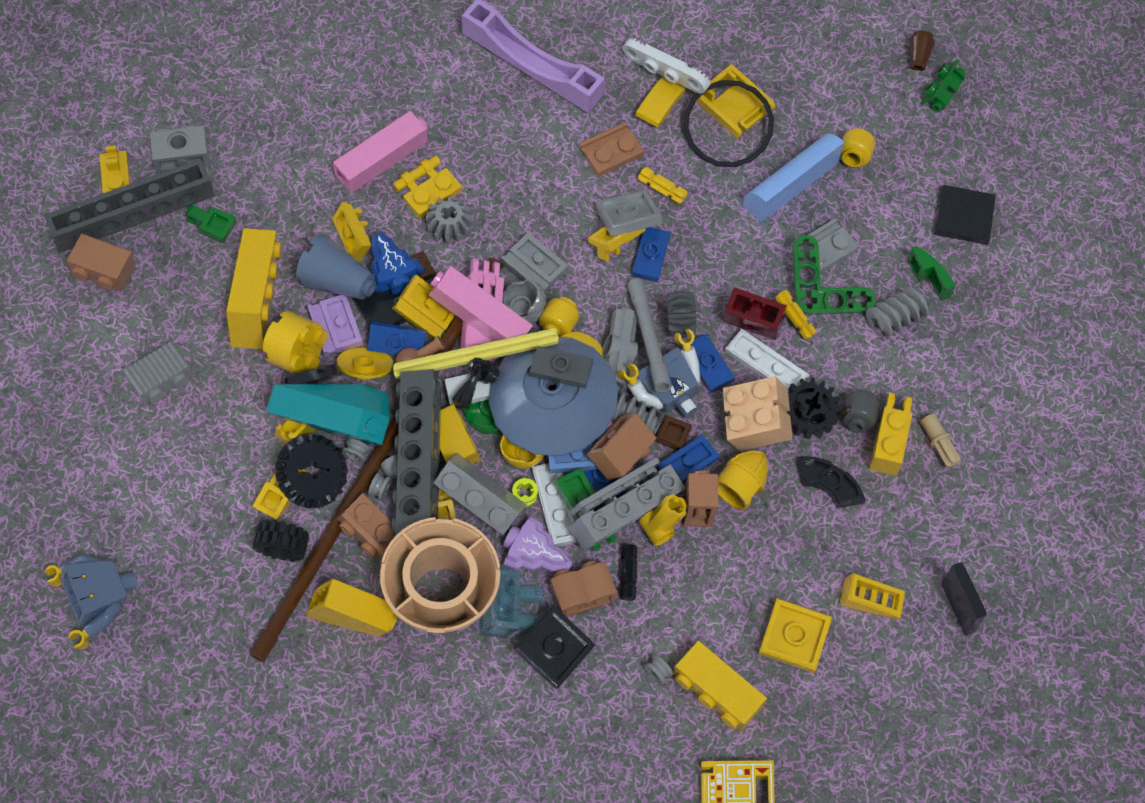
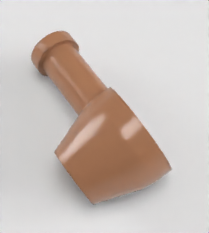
M437 336L432 342L419 350L412 347L400 350L396 356L395 363L430 356L440 349L443 350L445 345L440 337Z

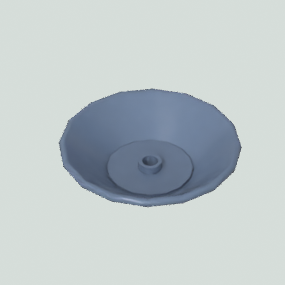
M559 337L558 344L543 348L593 358V366L586 388L531 377L530 369L536 349L506 356L498 367L500 371L498 379L490 387L489 406L497 428L512 444L535 455L562 456L585 449L605 433L616 413L618 385L611 365L594 347L569 337ZM550 385L557 386L553 391L547 389Z

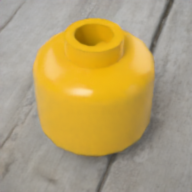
M850 129L842 138L844 145L840 159L849 167H863L869 163L876 148L875 138L864 129Z
M566 297L552 298L547 302L540 315L539 324L543 330L555 328L558 336L561 337L573 331L579 321V312L577 305L572 300Z

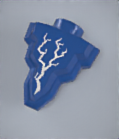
M383 232L372 235L371 250L374 260L370 265L375 276L374 281L376 282L374 292L381 293L391 290L395 295L402 294L411 278L415 275H422L425 272L419 260L412 259L406 250L397 249L394 241Z

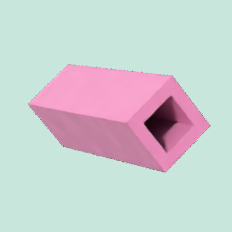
M409 111L333 162L335 176L350 193L354 192L427 143L428 127L422 118H416Z
M452 266L445 273L439 271L430 283L434 287L429 294L430 297L491 341L525 335L533 326Z

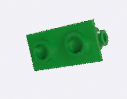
M959 59L950 64L945 63L936 72L938 78L936 81L931 82L923 92L925 97L921 101V105L929 102L932 104V109L936 112H940L947 107L954 96L952 93H955L965 80V71L962 68L956 67L960 61Z

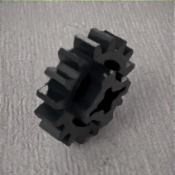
M811 377L808 384L801 378L798 382V387L793 383L790 384L788 388L790 411L787 413L791 418V428L795 427L797 429L796 436H799L801 432H805L807 439H810L813 433L818 438H821L824 434L823 430L830 433L833 429L832 424L836 425L840 418L836 415L840 414L842 407L835 405L840 401V397H833L831 395L834 391L833 387L829 389L824 388V380L817 385L813 377ZM814 401L813 411L807 416L808 405ZM815 421L819 422V424H809Z

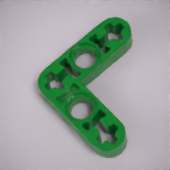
M802 235L796 239L792 247L794 297L805 315L866 313L868 308L875 305V294L866 287L821 288L817 240L811 235ZM803 241L807 242V246H812V249L807 254L808 261L813 259L814 263L803 262L799 264L798 260L803 261L804 251L798 248L803 244ZM802 268H809L813 271L814 279L811 282H804L800 278L799 273ZM815 286V290L811 289L809 291L810 300H815V303L808 309L806 304L801 303V300L806 298V289L801 291L800 287L809 288ZM861 293L864 295V298L869 299V302L864 307H861L860 302H852L850 304L851 308H847L849 299H857ZM838 294L842 298V306L840 308L831 307L828 303L829 295Z

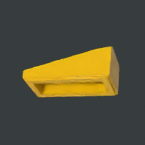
M852 573L844 579L839 604L855 610L900 619L905 591ZM856 587L858 588L857 596H855ZM866 590L870 591L868 600L864 599ZM877 593H882L880 604L876 603ZM889 595L893 596L891 608L887 607Z

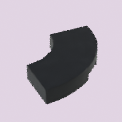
M797 457L796 462L803 487H815L825 491L833 499L836 508L865 503L866 500L860 486L848 472H844L839 467L833 465L831 461L825 459Z

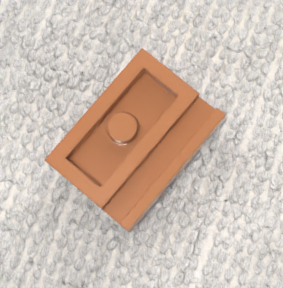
M626 122L579 143V149L584 153L586 160L597 177L643 157L645 152L632 131H629Z

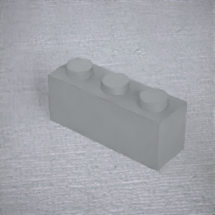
M458 453L448 461L433 483L502 535L507 532L527 505Z

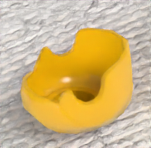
M504 434L499 444L503 458L512 467L517 469L531 468L537 465L544 456L535 455L512 444Z

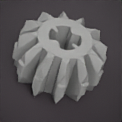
M451 195L448 201H444L439 197L437 200L438 205L431 204L429 212L426 214L428 231L434 233L437 240L445 236L447 244L450 241V237H454L459 242L461 234L467 235L469 226L472 225L469 206H463L462 199L453 202Z

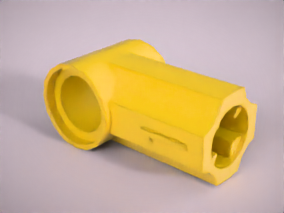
M674 494L666 496L656 509L648 512L639 520V524L654 546L661 545L675 535L676 531L674 528L686 515V507L688 506L682 497H677Z

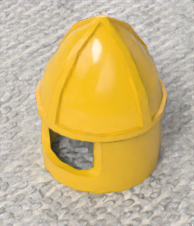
M748 451L737 454L726 463V467L718 475V496L738 510H746L751 504L754 494L762 493L767 482L768 463L766 454L759 451Z

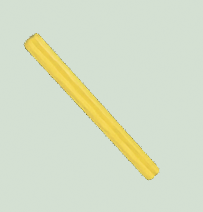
M552 328L395 363L393 365V372L396 379H400L401 372L428 369L439 371L469 364L474 358L488 360L534 350L537 346L547 347L559 343V336L557 330Z

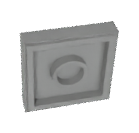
M647 190L595 202L597 213L610 236L663 224L662 215Z

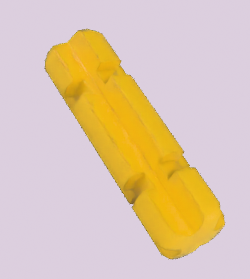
M647 167L643 168L639 173L638 180L643 184H650V188L667 198L670 196L671 200L677 204L685 201L688 194L685 189L680 186L676 188L675 183L659 174L654 175L655 172Z
M787 290L782 291L775 297L778 303L787 305L786 315L794 326L800 329L799 333L805 340L816 333L814 326L807 322L808 318L796 301H792L793 297Z

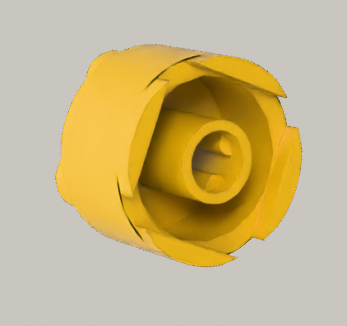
M292 311L282 312L279 316L283 318L278 323L273 321L266 332L263 341V352L267 353L268 358H265V360L293 374L313 368L317 369L320 363L319 356L322 346L328 340V331L324 330L319 323Z

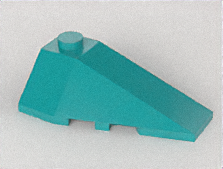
M363 384L273 385L266 408V413L345 439H356L370 447L382 445L390 418L388 393Z

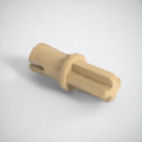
M930 414L923 418L920 423L932 441L930 443L931 447L936 448L947 468L956 466L961 462V458L950 441L951 435L945 432L936 414Z

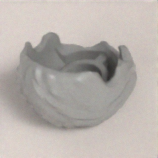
M528 279L519 282L515 281L509 284L503 291L502 303L530 324H534L539 320L547 303L544 288L540 284Z

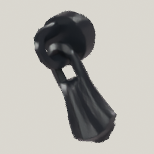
M474 358L470 361L468 370L471 375L468 381L452 398L456 409L462 411L470 408L478 381L483 384H493L498 379L500 371L497 369L496 364L491 361H485L482 358ZM475 363L481 365V367L478 366L475 369L473 368Z

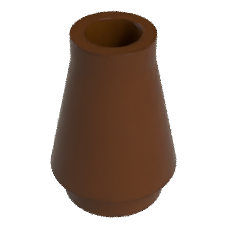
M915 31L909 39L910 68L912 70H926V64L935 45L932 33Z

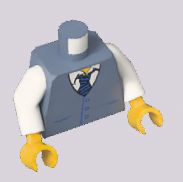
M685 329L687 334L686 341H682L680 333H676L674 336L676 343L682 345L683 348L680 350L677 347L662 356L672 384L669 391L659 393L655 390L650 372V364L638 371L636 365L626 364L630 371L629 376L626 375L624 370H619L618 377L622 381L629 382L627 386L633 396L636 397L638 404L641 405L643 402H646V407L650 409L656 407V410H660L662 413L665 412V414L678 408L682 415L688 418L698 410V406L691 398L697 394L700 383V369L695 348L690 345L694 341V333L690 329Z

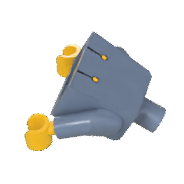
M80 555L61 564V568L50 565L45 570L48 576L56 574L54 578L47 580L51 586L59 587L63 584L78 626H84L83 631L73 630L69 633L68 638L71 641L78 636L82 637L81 642L74 646L77 650L85 649L89 644V636L95 637L111 624L122 611L123 604L127 598L126 591L137 588V579L133 572L119 575L113 561H103L88 555Z

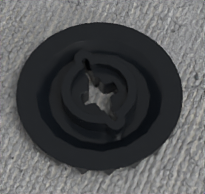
M312 433L300 435L287 442L279 452L275 464L276 481L281 492L292 503L304 508H321L334 502L337 495L343 493L342 488L348 482L346 480L349 471L346 466L347 459L341 453V448L333 443V440H329L323 435ZM311 463H314V468L326 471H322L312 478L311 473L299 472L298 470L311 467Z

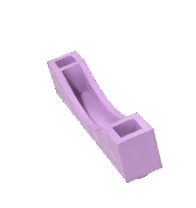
M475 0L463 13L462 33L585 112L589 113L603 97L604 77L585 65L565 62L540 50L519 34L498 10L482 0Z

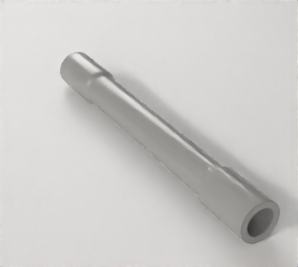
M635 278L629 281L628 289L637 313L651 366L650 372L655 390L659 393H664L671 389L672 384L667 366L664 364L648 305L644 281L640 278Z

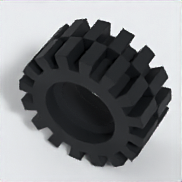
M263 520V522L260 521L257 525L253 549H256L258 553H262L263 556H271L272 559L279 558L283 561L288 559L290 562H295V560L301 561L305 557L309 534L307 531H303L304 528L296 527L292 523L289 525L284 521L279 523L276 520H271V522Z

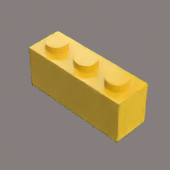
M697 641L675 666L673 673L676 676L675 681L683 689L694 691L699 696L698 700L704 707L709 710L714 708L722 715L721 720L731 729L737 728L742 732L766 703L767 697L700 641Z

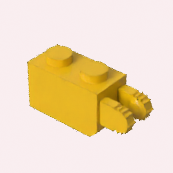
M888 393L886 405L878 423L869 470L897 476L903 463L913 414L910 413L913 398L906 397L902 404L903 410L893 408L896 400L895 394Z

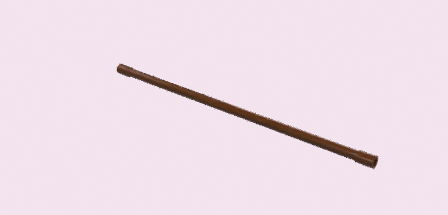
M489 258V259H488V261H489V271H490V272H491V269H492V264H493V262H498V263H500V271H501V269L503 268V265H502V263H501L500 261H498V260L495 259V258ZM457 315L441 339L445 348L432 355L452 350L462 333L463 320ZM421 399L416 400L413 406H417ZM396 416L386 430L382 445L376 446L268 626L262 631L249 652V655L256 660L265 662L275 646L279 634L342 532L339 527L341 523L337 518L362 493L365 494L374 476L380 469L381 463L385 461L394 446L395 436L399 434Z

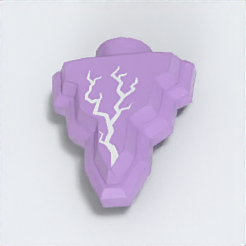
M530 516L521 529L513 526L505 539L503 547L509 550L503 563L505 567L516 571L521 568L530 571L543 568L552 573H557L565 569L570 570L573 565L566 552L553 544L552 535L543 530V523Z

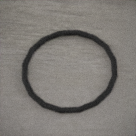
M721 80L712 83L704 93L722 85L740 86L753 92L764 104L769 120L768 134L762 146L750 157L736 162L717 161L704 155L694 144L689 131L690 112L696 100L703 95L699 93L692 97L684 112L683 130L689 146L701 159L715 166L737 167L752 162L765 151L773 135L774 116L768 101L756 88L741 81Z

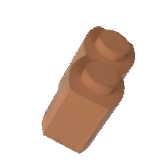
M590 561L582 565L578 571L561 570L554 574V578L550 579V589L557 608L566 617L612 603L617 599L618 593L606 562Z

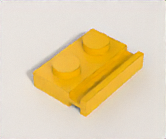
M415 275L411 278L392 309L418 329L427 330V335L433 340L437 336L441 338V334L447 329L455 314L430 297L429 294L433 287L418 275Z

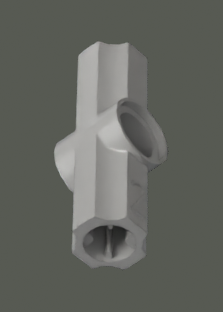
M628 308L616 309L613 312L610 334L606 338L602 349V356L611 365L618 385V391L621 392L627 389L628 381L620 380L618 371L624 370L626 375L629 376L630 371L626 364L633 363L638 351V344L634 342L638 317L634 310Z

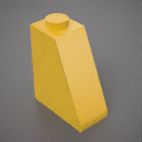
M331 579L314 589L305 617L377 637L391 631L397 620V616L390 609L386 600L335 579Z

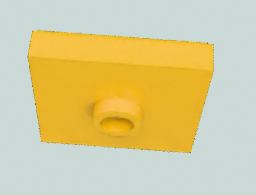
M776 598L758 654L815 673L832 617Z

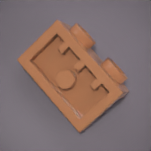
M363 493L337 518L341 523L339 525L340 529L351 538L354 536L361 542L360 548L370 558L375 556L377 559L383 557L386 548L396 536L392 530V522Z

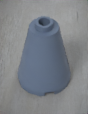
M322 234L309 242L313 245L309 252L303 251L297 265L296 278L301 280L298 282L299 284L361 300L373 294L376 288L375 276L330 237Z

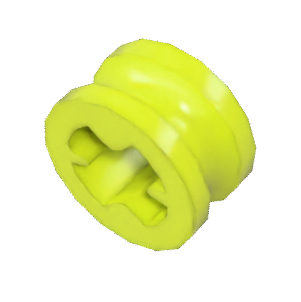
M522 478L514 483L512 494L527 504L526 506H531L537 500L538 488L533 480ZM520 488L524 490L530 488L531 496L524 495L520 497Z

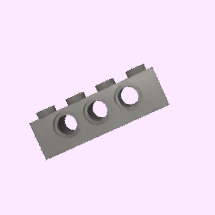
M656 457L582 500L569 512L572 517L576 514L580 517L569 528L584 552L641 519L648 512L656 509L666 496L671 494L678 496L686 489L671 464L657 472L655 466L660 461ZM647 477V482L642 485L636 484ZM622 491L626 492L625 495L619 497L618 499L616 498L617 494L621 493ZM602 503L604 507L596 512L592 510Z

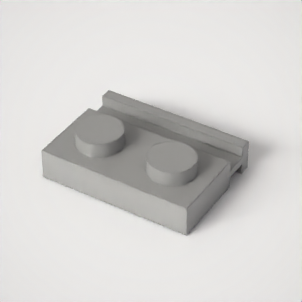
M836 218L808 234L818 242L820 274L854 254L859 249L858 244L843 227H840ZM803 241V244L798 247L799 250L804 251L802 262L814 263L813 259L809 261L807 259V254L812 249V246H807V242Z
M530 233L524 235L509 250V253L501 257V263L522 281L526 279L533 280L540 284L544 291L548 287L550 288L568 271V265Z

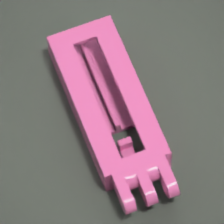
M472 258L470 274L467 278L478 286H483L486 292L502 303L504 278L499 277L500 263L493 262L490 272L489 261L483 260L481 270H478L479 259ZM462 321L460 349L493 342L468 323ZM497 358L488 359L485 361H494Z

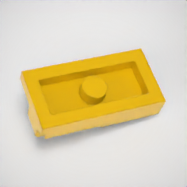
M116 145L105 147L106 153L99 154L103 193L130 184L127 150L118 152Z
M342 202L332 217V221L347 253L360 262L371 247L370 239L364 230L368 223L367 221L358 220L363 213L361 209H353L352 204Z
M603 227L589 236L588 242L597 247L598 258L608 262L610 260L609 253L620 254V246L633 240L646 231V228L610 236L606 227Z

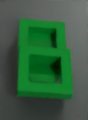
M918 246L912 247L907 260L918 281L921 282L929 279L941 301L950 298L956 286L950 275L926 251Z

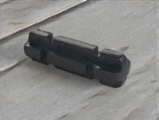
M624 544L622 546V586L620 588V598L624 601L636 599L637 560L635 559H637L638 547L634 544Z

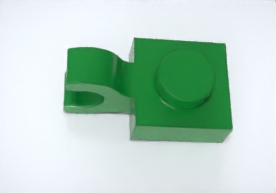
M190 205L185 213L189 216L187 222L199 226V233L221 243H225L237 222L235 216L212 206L207 213L194 205Z

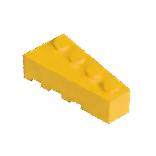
M243 228L226 310L231 347L263 349V341L270 318V302L274 297L273 281L278 276V263H276V259H280L282 255V242H277V232L275 230Z

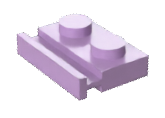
M338 295L319 301V304L307 305L311 320L319 323L329 334L327 342L322 346L324 357H327L330 353H340L363 345V340L347 296Z

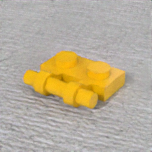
M436 155L429 160H422L418 163V167L409 173L405 171L399 175L398 180L392 183L396 192L404 188L409 191L403 196V201L419 219L429 212L431 204L438 205L437 200L439 197L444 201H448L450 195L454 197L462 191V185L447 168L439 173L434 170L441 165V161ZM426 175L428 180L418 186L415 181Z

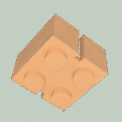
M776 376L723 388L724 410L729 415L725 417L727 441L736 449L744 451L793 440L791 418L787 413L790 411L788 388Z

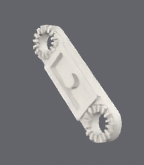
M629 38L622 46L623 52L628 58L645 67L649 72L664 76L673 84L678 83L699 94H703L711 85L710 80H708L709 78L704 77L706 74H701V70L698 71L694 67L690 68L687 63L648 44L644 46L643 43L640 44V41H637L635 38Z

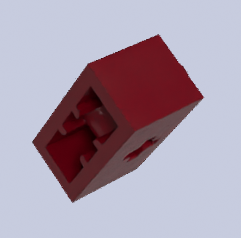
M734 287L724 312V322L776 340L786 315L787 305Z

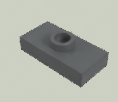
M537 346L530 369V376L586 388L593 366V358Z

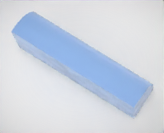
M827 133L747 193L743 205L762 223L837 165L844 141L834 134Z

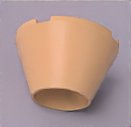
M433 517L407 526L390 542L381 561L380 584L388 606L403 622L426 632H453L473 624L491 607L500 585L499 559L489 539L473 525L455 518L448 520ZM435 569L453 570L463 576L468 583L466 589L458 597L446 602L427 600L419 595L414 587L424 574Z

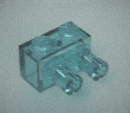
M500 569L498 593L491 607L480 618L479 635L508 638L517 630L529 631L542 615L519 612V604L524 602L541 605L544 595L539 593L544 592L543 587L520 584V572Z

